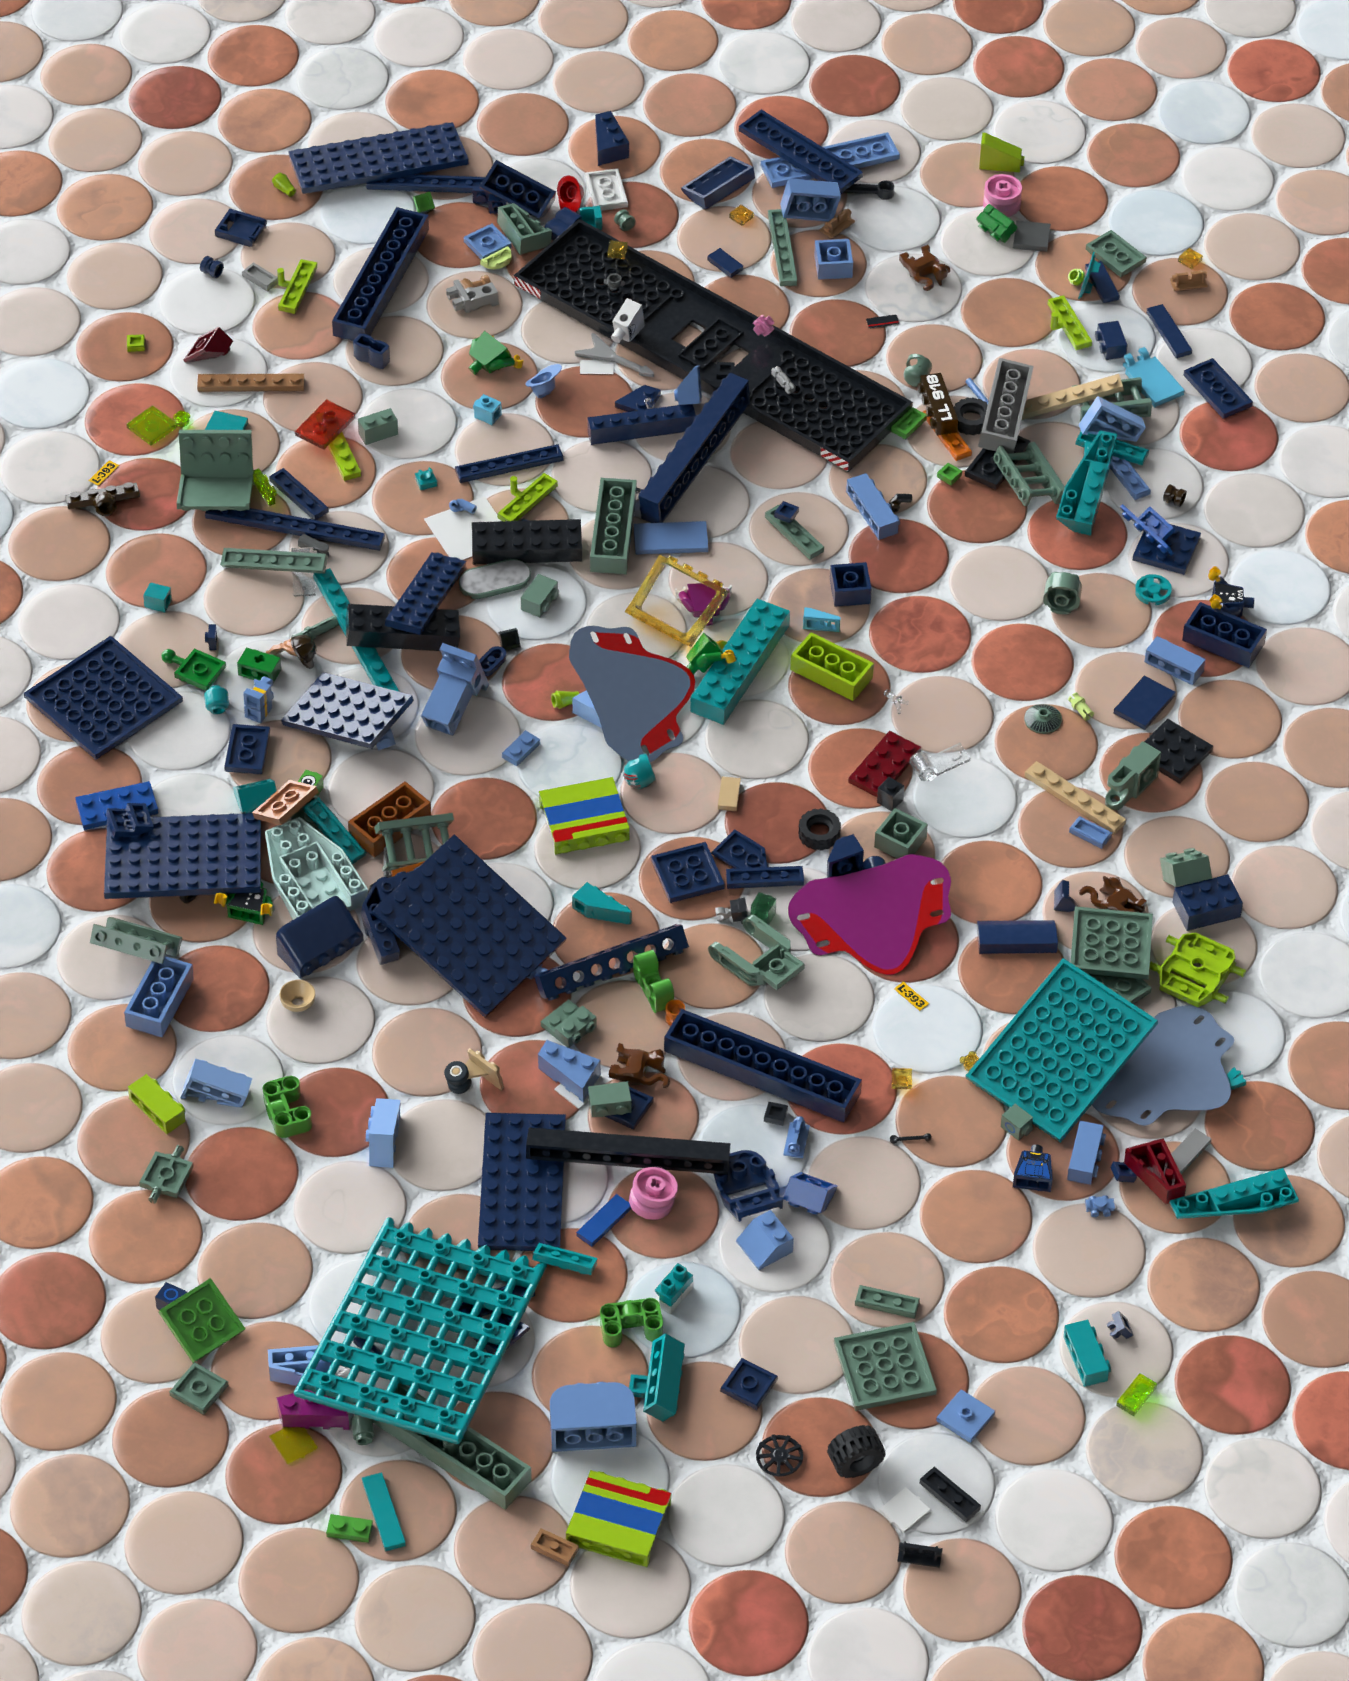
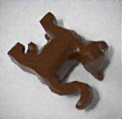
M929 245L921 247L923 256L916 260L913 256L908 258L909 254L907 252L900 254L899 261L909 271L910 277L920 284H927L923 287L924 291H930L934 287L932 279L925 276L933 273L939 286H942V280L951 271L949 266L941 264L938 258L930 253Z
M1103 876L1104 885L1099 891L1110 895L1103 901L1098 900V893L1091 886H1084L1079 890L1081 896L1085 893L1091 894V902L1098 909L1142 913L1146 908L1147 900L1137 899L1131 890L1121 884L1119 877L1108 878Z
M618 1044L616 1050L619 1053L617 1062L625 1063L626 1067L620 1068L619 1065H611L609 1078L628 1081L632 1085L642 1084L647 1086L663 1081V1088L669 1086L670 1078L662 1074L666 1072V1069L664 1068L665 1057L661 1049L647 1052L641 1049H626L623 1044ZM648 1066L662 1072L650 1078L645 1077V1071Z

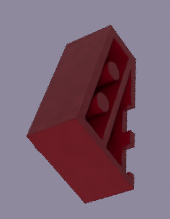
M1164 1138L1126 1148L1124 1163L1165 1205L1170 1204V1200L1185 1196L1186 1183Z

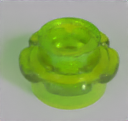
M181 410L173 415V420H175L177 426L184 427L189 424L190 414Z

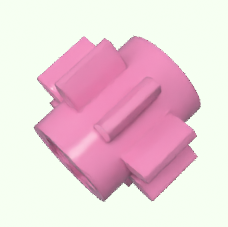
M761 315L753 322L755 325L753 330L758 336L762 334L765 337L774 330L772 326L774 321L770 316L765 318L764 315Z

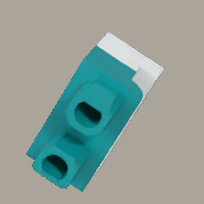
M679 1263L673 1267L655 1289L657 1294L655 1299L659 1302L662 1310L671 1314L681 1303V1300H684L693 1289V1274L689 1273L687 1268Z

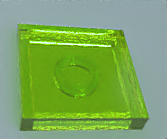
M153 405L126 423L130 431L150 445H153L177 428V422Z

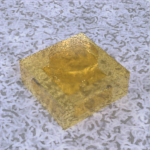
M739 205L729 214V218L741 226L754 217V212L743 205Z
M611 240L608 248V257L625 259L628 242Z
M1188 248L1179 256L1178 262L1193 269L1202 261L1203 255Z
M892 1068V1089H912V1069Z

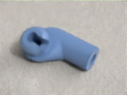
M464 499L452 500L449 503V507L453 512L466 510L474 514L477 510L476 505Z

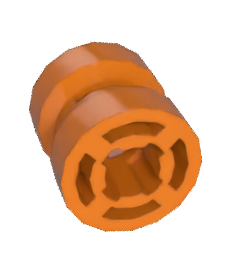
M674 999L666 1004L665 1020L668 1025H672L681 1009L685 1010V1004L682 1001Z

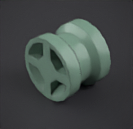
M626 209L620 210L614 217V222L620 225L623 231L632 229L636 223L635 218Z

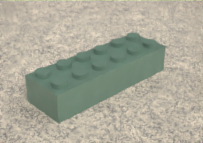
M600 479L590 553V572L627 574L637 496V480Z

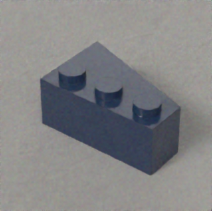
M607 111L596 114L595 134L598 166L629 158V141L613 113Z

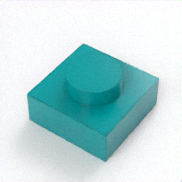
M631 1374L629 1389L634 1397L645 1398L648 1376Z

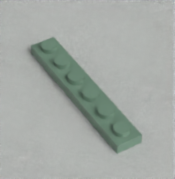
M781 209L768 210V220L780 287L796 286L797 276L787 218H783Z
M224 548L220 565L225 568L325 574L328 556L321 553Z

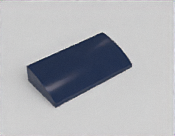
M730 156L682 186L681 190L689 199L706 210L755 179L754 167Z
M1055 920L977 921L979 954L1057 953L1058 939Z

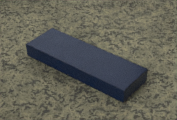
M1098 261L1100 263L1098 273L1091 272L1089 278L1101 301L1107 303L1119 300L1120 295L1102 261ZM1085 264V270H1086V271H1087V268H1088V265H1089V264Z

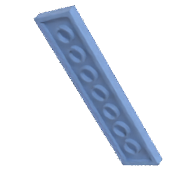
M888 132L823 147L857 169L900 159V154ZM781 157L761 161V168L771 188L786 185L788 178L814 179V177Z

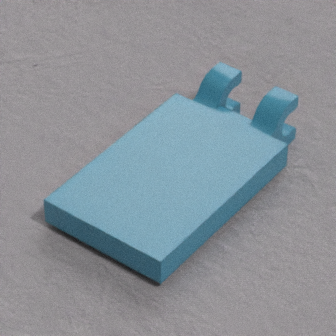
M1145 347L1138 350L1141 354L1137 357L1138 362L1134 361L1130 353L1124 355L1126 360L1123 363V366L1126 368L1125 374L1129 379L1141 377V393L1146 398L1151 399L1154 408L1184 395L1185 390L1156 357L1150 358Z

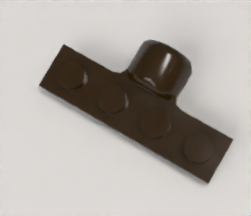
M131 482L119 486L111 485L102 489H90L85 492H72L65 495L68 510L94 506L96 512L101 516L112 515L117 509L116 501L140 497L137 483Z

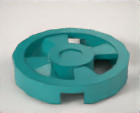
M1149 574L1137 580L1135 595L1141 602L1161 605L1170 599L1172 587L1170 582L1163 576ZM1154 579H1158L1159 584L1155 583ZM1161 590H1168L1166 595L1160 594Z

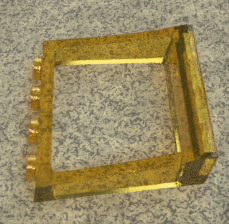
M659 554L638 592L626 608L625 613L682 644L692 647L729 593V590L723 588L724 584L716 579L713 582L708 580L707 574L701 571L698 574L693 572L692 566L686 563L683 566L678 564L677 558L671 555L667 558ZM666 564L716 591L712 601L687 633L642 610L645 599Z

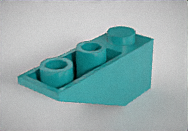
M588 882L572 895V908L587 918L628 925L632 923V911L626 905L620 904L612 896L603 893L598 887Z

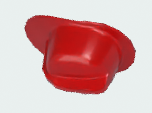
M564 176L558 182L557 195L560 209L567 207L577 212L581 206L584 189L574 176Z

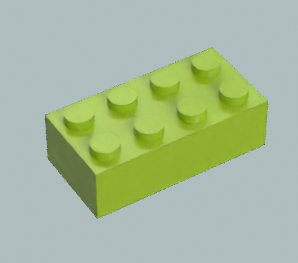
M810 632L791 654L790 670L854 701L873 679L874 663Z

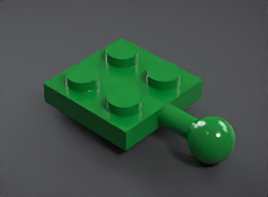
M195 648L186 659L177 656L172 649L164 650L161 655L165 663L170 664L174 662L180 665L174 672L175 678L204 691L210 688L226 668L225 661Z

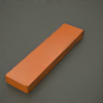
M927 417L926 421L930 425V417ZM958 432L938 435L955 461L972 456L971 449Z

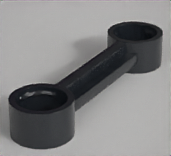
M884 180L879 182L878 185L853 184L844 192L877 194L879 198L888 200L894 196L895 186L891 181Z

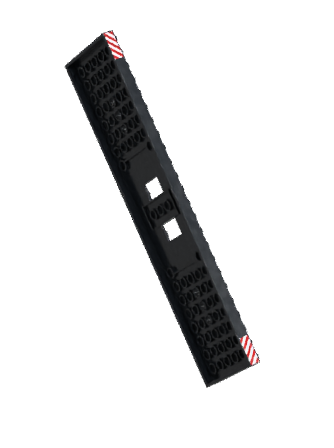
M581 219L574 222L514 274L515 286L610 339L614 333L613 319L622 307L625 299H632V301L641 304L645 326L630 342L622 339L619 344L683 380L695 366L700 365L701 390L710 395L715 390L717 391L722 381L716 379L717 364L715 362L733 345L748 352L749 354L735 366L734 371L735 375L749 380L750 404L743 413L847 472L852 470L891 432V427L913 406V402L774 325H772L774 330L765 337L762 334L758 336L753 330L755 327L753 322L758 318L756 315ZM610 274H619L625 285L612 291L608 285L604 284V280ZM692 322L705 329L687 347L673 340ZM780 367L782 372L796 386L795 390L798 393L788 394L771 374L772 368Z

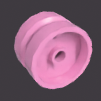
M1006 174L990 177L986 181L984 188V208L990 204L1007 217L1016 214L1020 210L1021 182L1017 178Z
M648 1167L640 1170L634 1177L629 1195V1204L632 1210L645 1219L656 1220L667 1216L672 1210L677 1193L675 1177L662 1168Z

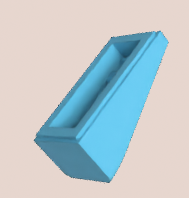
M805 607L803 629L840 632L841 617Z

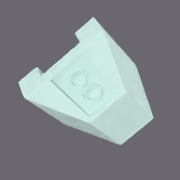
M300 817L265 831L272 879L293 920L333 896H338L349 911L362 907L368 895V888L339 846Z

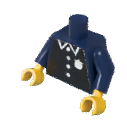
M1213 566L1208 574V578L1211 581L1215 580L1212 597L1209 600L1211 608L1219 609L1238 618L1242 617L1243 608H1254V598L1244 597L1243 587L1228 584L1223 577H1219L1221 574L1220 569Z

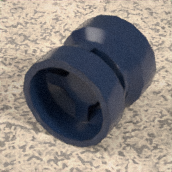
M205 256L200 264V271L205 274L209 273L214 278H218L224 269L223 262L214 261L210 256Z

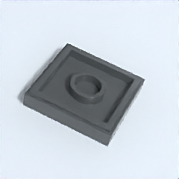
M1017 220L1013 248L1047 252L1051 224Z

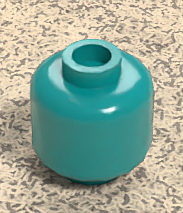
M213 685L204 694L205 707L212 714H222L229 708V694L225 688Z

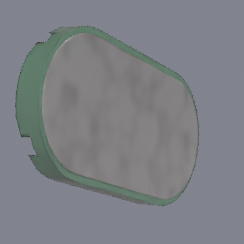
M516 559L504 560L465 571L459 578V588L465 596H471L473 599H483L524 588L531 579V571L529 566L523 561Z

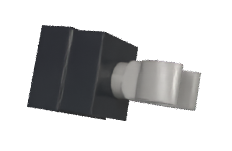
M745 898L730 900L731 909L724 907L715 908L717 921H724L732 916L733 922L741 921V924H743V920L748 917Z

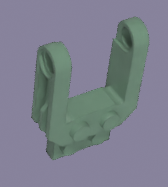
M750 914L743 920V926L750 935L770 949L753 961L752 964L727 946L724 947L718 942H714L708 947L710 956L716 962L749 986H760L768 983L778 990L805 969V964L791 954L790 940L753 914Z

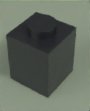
M888 777L878 787L877 803L888 810L893 811L903 801L904 785L891 777Z

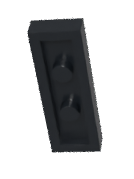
M935 1466L920 1478L919 1484L965 1522L981 1510V1505Z

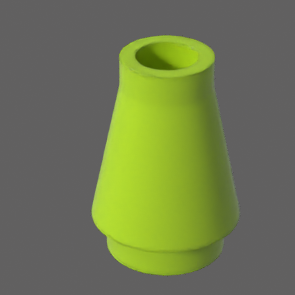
M278 173L273 177L272 183L275 188L289 197L296 193V189L286 174Z
M556 691L552 693L551 702L553 707L561 709L571 705L572 698L579 695V692Z

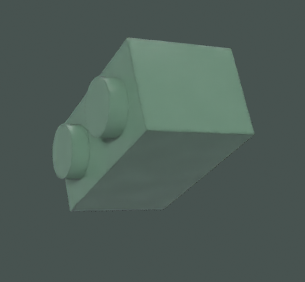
M391 408L358 418V432L364 444L368 445L398 435V419Z
M538 574L521 596V610L540 618L544 612L549 610L550 604L559 595L558 581Z
M628 1081L588 1086V1099L592 1117L631 1113V1096Z

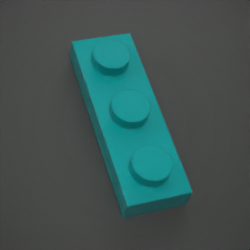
M539 1243L533 1252L532 1260L554 1265L561 1269L573 1270L580 1274L591 1275L597 1265L598 1258Z

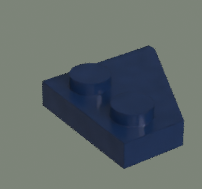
M643 385L616 400L615 408L627 412L652 409L661 395V390Z

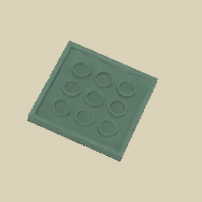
M1075 907L1070 963L1087 974L1148 980L1153 914Z
M915 1322L834 1338V1345L855 1411L936 1395L937 1389Z

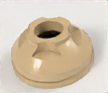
M304 980L289 981L280 989V1001L290 1011L299 1012L307 1010L315 1001V989L309 982ZM295 999H302L304 1001L301 1005L292 1003Z

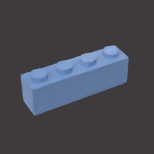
M867 473L847 479L846 493L878 540L897 534L898 526L900 525L899 517L892 512L890 504L886 503L882 492L877 490L873 479H870Z

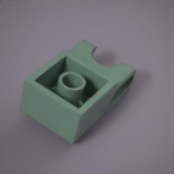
M1144 741L1138 746H1134L1130 754L1122 758L1119 765L1108 776L1107 786L1111 789L1106 794L1105 805L1112 810H1119L1132 797L1136 799L1158 777L1161 752ZM1115 796L1120 798L1118 802H1112L1111 800Z

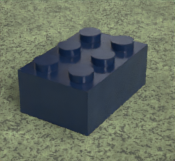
M1229 874L1174 888L1172 903L1186 931L1241 918L1243 902Z

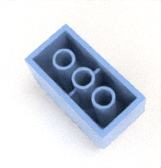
M617 1382L577 1383L575 1385L562 1386L554 1391L550 1398L552 1452L636 1447V1412L632 1391L627 1386Z

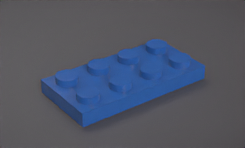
M150 781L75 797L83 830L106 826L108 820L106 816L107 808L126 809L127 803H146L150 816L159 814Z

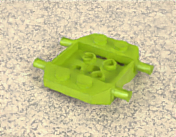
M1196 932L1183 934L1180 939L1168 935L1166 943L1175 946L1172 954L1166 958L1161 966L1152 961L1149 969L1159 974V990L1196 1007H1200L1215 999L1226 1004L1229 997L1219 993V989L1230 973H1235L1241 977H1244L1246 973L1245 969L1236 966L1234 950ZM1200 963L1202 966L1195 967L1193 964ZM1174 971V972L1178 973L1181 977H1187V978H1189V979H1191V980H1194V981H1196L1197 984H1194V983H1192V982H1190V981H1188V980H1186V979H1184V978H1181V977H1179V976H1177V975H1175V974H1173V973H1171V972Z

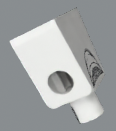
M628 298L625 300L613 319L614 333L611 339L614 342L620 343L622 339L630 342L645 326L641 304Z

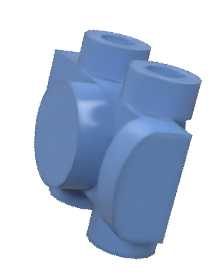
M1107 1195L1097 1198L1091 1196L1089 1199H1085L1086 1212H1091L1092 1217H1098L1099 1211H1103V1216L1105 1217L1110 1216L1111 1211H1115L1114 1198L1109 1199Z

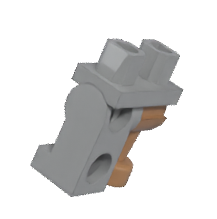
M488 275L481 276L479 281L474 282L463 278L461 281L459 279L454 280V286L446 289L448 299H454L452 300V305L455 311L464 309L466 313H469L471 310L479 309L487 304L492 306L499 305L498 291Z

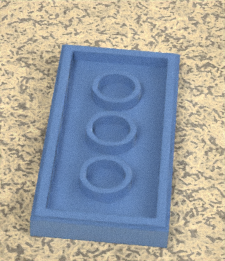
M706 521L634 524L636 555L708 552Z

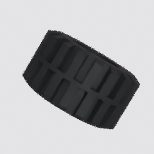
M868 1425L855 1426L843 1431L831 1441L827 1449L837 1474L845 1478L865 1475L879 1466L886 1455L875 1429Z

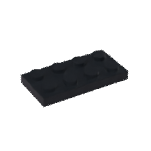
M1018 435L1014 453L1025 452L1031 441ZM983 448L965 470V477L996 490L1005 479V476L993 459L996 451ZM1014 460L1012 462L1014 463V465H1016L1019 460Z

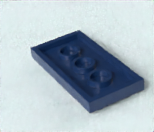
M1214 358L1184 370L1183 376L1223 419L1253 406V401Z

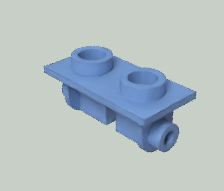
M801 1116L790 1122L783 1153L784 1156L803 1158L810 1125H806L804 1118Z

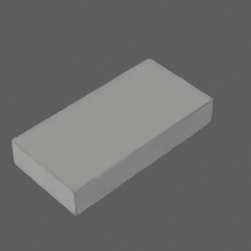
M254 262L242 271L243 277L267 292L278 284V277Z

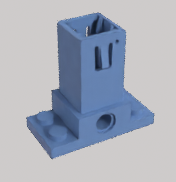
M442 643L439 650L443 657L437 668L439 678L421 717L426 727L453 736L471 696H477L480 689L487 690L489 683L476 654Z

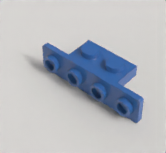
M1123 504L1120 506L1123 511L1122 516L1127 521L1132 520L1134 527L1139 532L1144 531L1146 538L1151 543L1155 541L1162 553L1165 554L1167 552L1170 556L1174 554L1164 541L1175 532V529L1151 507L1147 508L1137 518Z

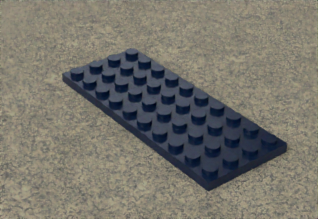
M453 122L288 151L289 159L302 194L469 165V159Z

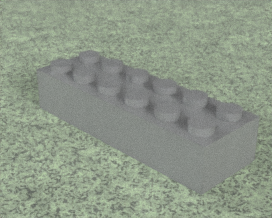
M999 358L978 447L997 451L998 446H1003L1007 454L1014 453L1034 366Z

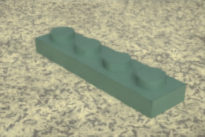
M780 505L765 512V518L809 560L824 552V546L795 519L790 524L774 517L775 511Z

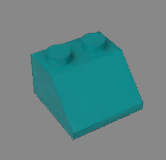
M271 779L233 787L241 812L245 811V813L255 811L277 791L275 781Z

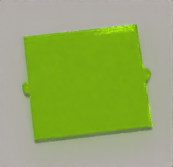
M282 1427L281 1430L269 1436L286 1464L299 1458H304L305 1455L318 1449L304 1427Z

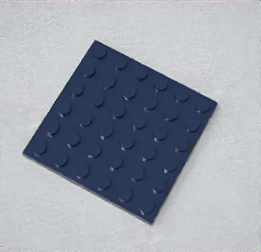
M112 636L101 641L24 692V698L95 760L183 702V696Z

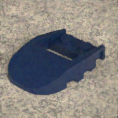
M741 1150L730 1153L728 1175L713 1174L724 1206L739 1222L742 1221L743 1217L779 1207V1209H783V1197L779 1196L780 1188L778 1182H776L773 1169L768 1168L765 1159L757 1152ZM761 1185H766L767 1187L765 1190L732 1200L728 1196Z

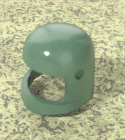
M911 354L907 359V367L904 369L903 376L909 385L917 387V384L920 383V376L931 373L932 363L923 355ZM917 359V364L911 366L910 360Z

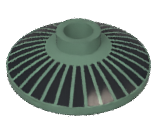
M1037 704L1026 711L1024 721L1030 730L1040 734H1048L1060 727L1062 716L1053 706Z

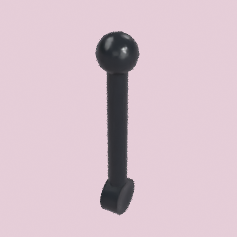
M930 1133L921 1136H890L892 1144L898 1141L921 1139L930 1141L932 1139Z

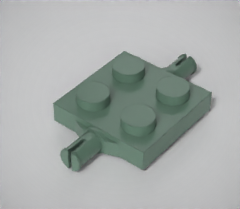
M177 1145L173 1154H164L157 1151L154 1153L139 1182L140 1187L153 1191L148 1198L151 1203H156L160 1194L178 1198L193 1169V1162L183 1160L180 1157L184 1151L182 1146Z

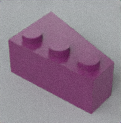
M294 1393L276 1397L278 1413L283 1428L310 1429V1427H323V1429H330V1427H341L343 1430H349V1417L345 1411L298 1398Z

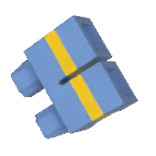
M265 676L260 681L254 679V688L252 690L247 688L243 692L246 718L262 723L271 711L272 699L274 698V693L271 691L273 686L272 679Z

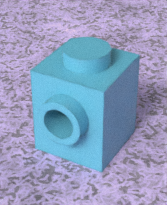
M483 394L479 400L477 399L474 402V417L483 422L493 425L502 415V404L494 398Z

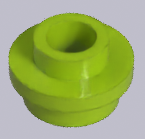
M1073 269L1068 275L1070 283L1074 286L1080 285L1085 278V273L1081 269Z

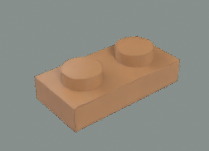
M541 1528L531 1543V1549L569 1567L579 1551V1545Z

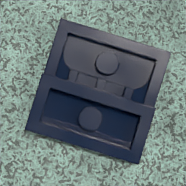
M127 803L126 809L107 808L106 816L114 837H131L154 829L146 803Z

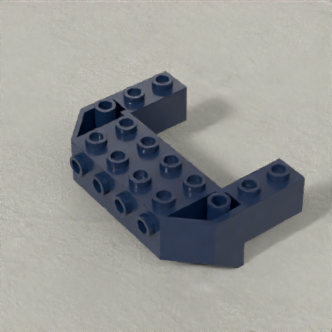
M402 871L390 878H379L374 882L362 905L361 917L365 934L371 939L380 965L398 960L400 950L393 932L372 913V910L414 871L407 873Z

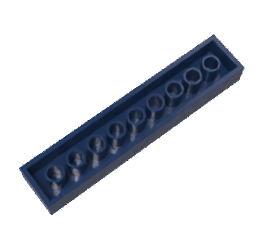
M399 207L395 208L332 320L333 336L353 341L359 334L369 336L372 334L429 231V217L427 214Z
M729 373L721 381L720 387L717 391L713 392L709 402L704 404L701 413L695 416L692 425L685 430L684 436L676 442L673 451L667 454L666 460L663 464L659 465L656 474L649 479L645 489L640 491L638 499L640 502L641 519L650 523L664 522L750 404L749 380Z
M684 1009L680 1010L664 1036V1052L843 1123L861 1095L862 1079Z

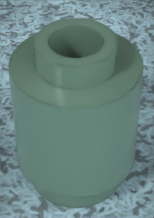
M359 1415L353 1416L351 1418L353 1439L356 1441V1444L368 1445L372 1443L374 1437L372 1419Z

